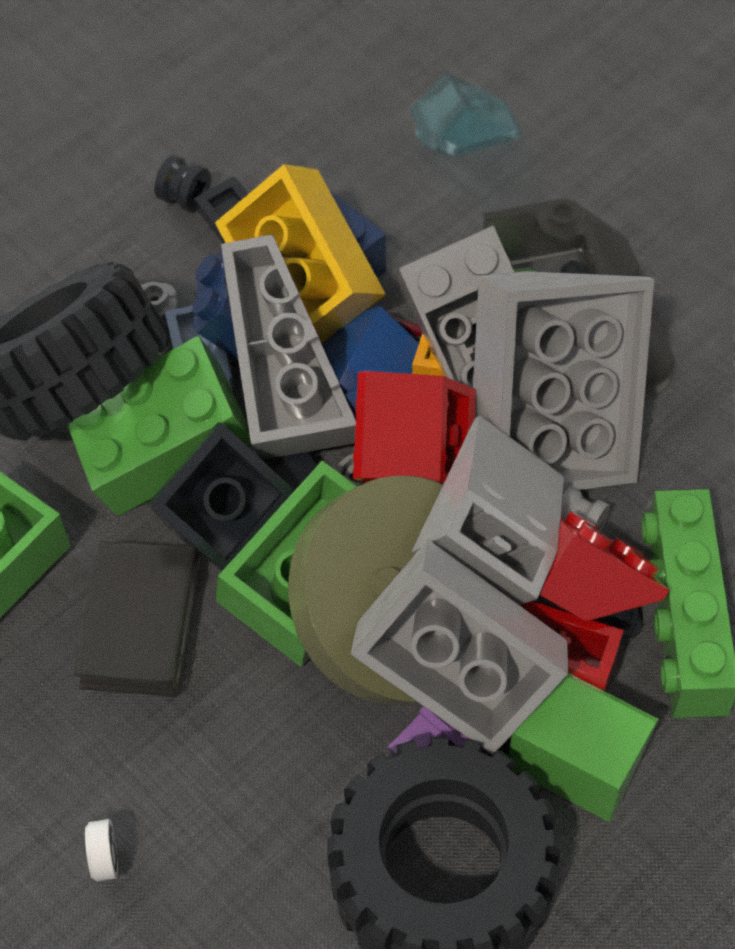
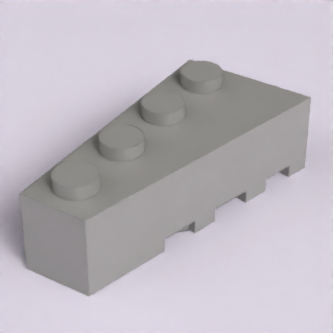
M273 234L221 244L250 440L259 458L265 460L355 443L356 420Z

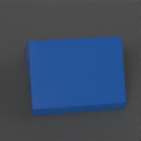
M381 306L362 312L327 339L322 347L345 396V394L357 389L358 372L376 371L412 374V363L419 343Z

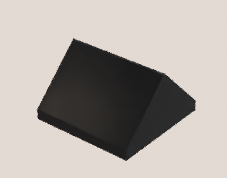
M217 422L147 505L173 534L223 571L295 490L223 423Z

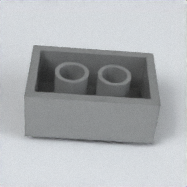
M430 540L423 544L359 619L351 649L353 657L469 739L483 743V748L492 755L568 675V650L565 638Z

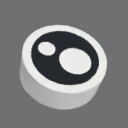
M105 819L88 822V825L85 827V844L91 878L96 882L117 879V849L111 820Z

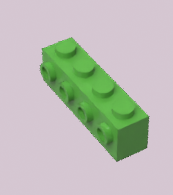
M709 489L655 491L650 512L642 513L641 530L644 545L650 544L652 559H649V561L659 568L655 577L670 590L664 600L658 601V608L654 610L655 639L657 642H663L665 659H661L660 663L663 693L670 694L673 718L729 716L735 701V653Z

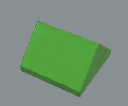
M568 673L512 734L509 757L515 760L513 771L518 774L528 771L540 786L610 823L659 719Z

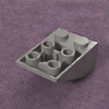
M494 225L400 267L395 272L411 310L444 376L472 388L474 384L479 276L515 273Z
M481 416L476 417L412 549V553L416 554L423 544L430 540L519 606L537 599L558 552L564 476Z

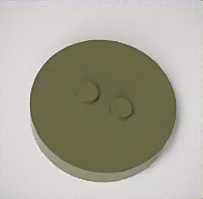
M414 476L382 477L366 482L336 497L319 510L308 523L300 536L291 560L288 582L289 605L297 635L314 664L329 680L346 692L369 702L394 706L419 703L353 657L351 649L359 619L415 555L412 553V549L443 487L442 484L432 480Z

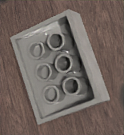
M549 272L480 275L478 282L473 388L476 389L475 418L481 416L563 475V492L569 487L576 490L637 483L655 279L641 276Z

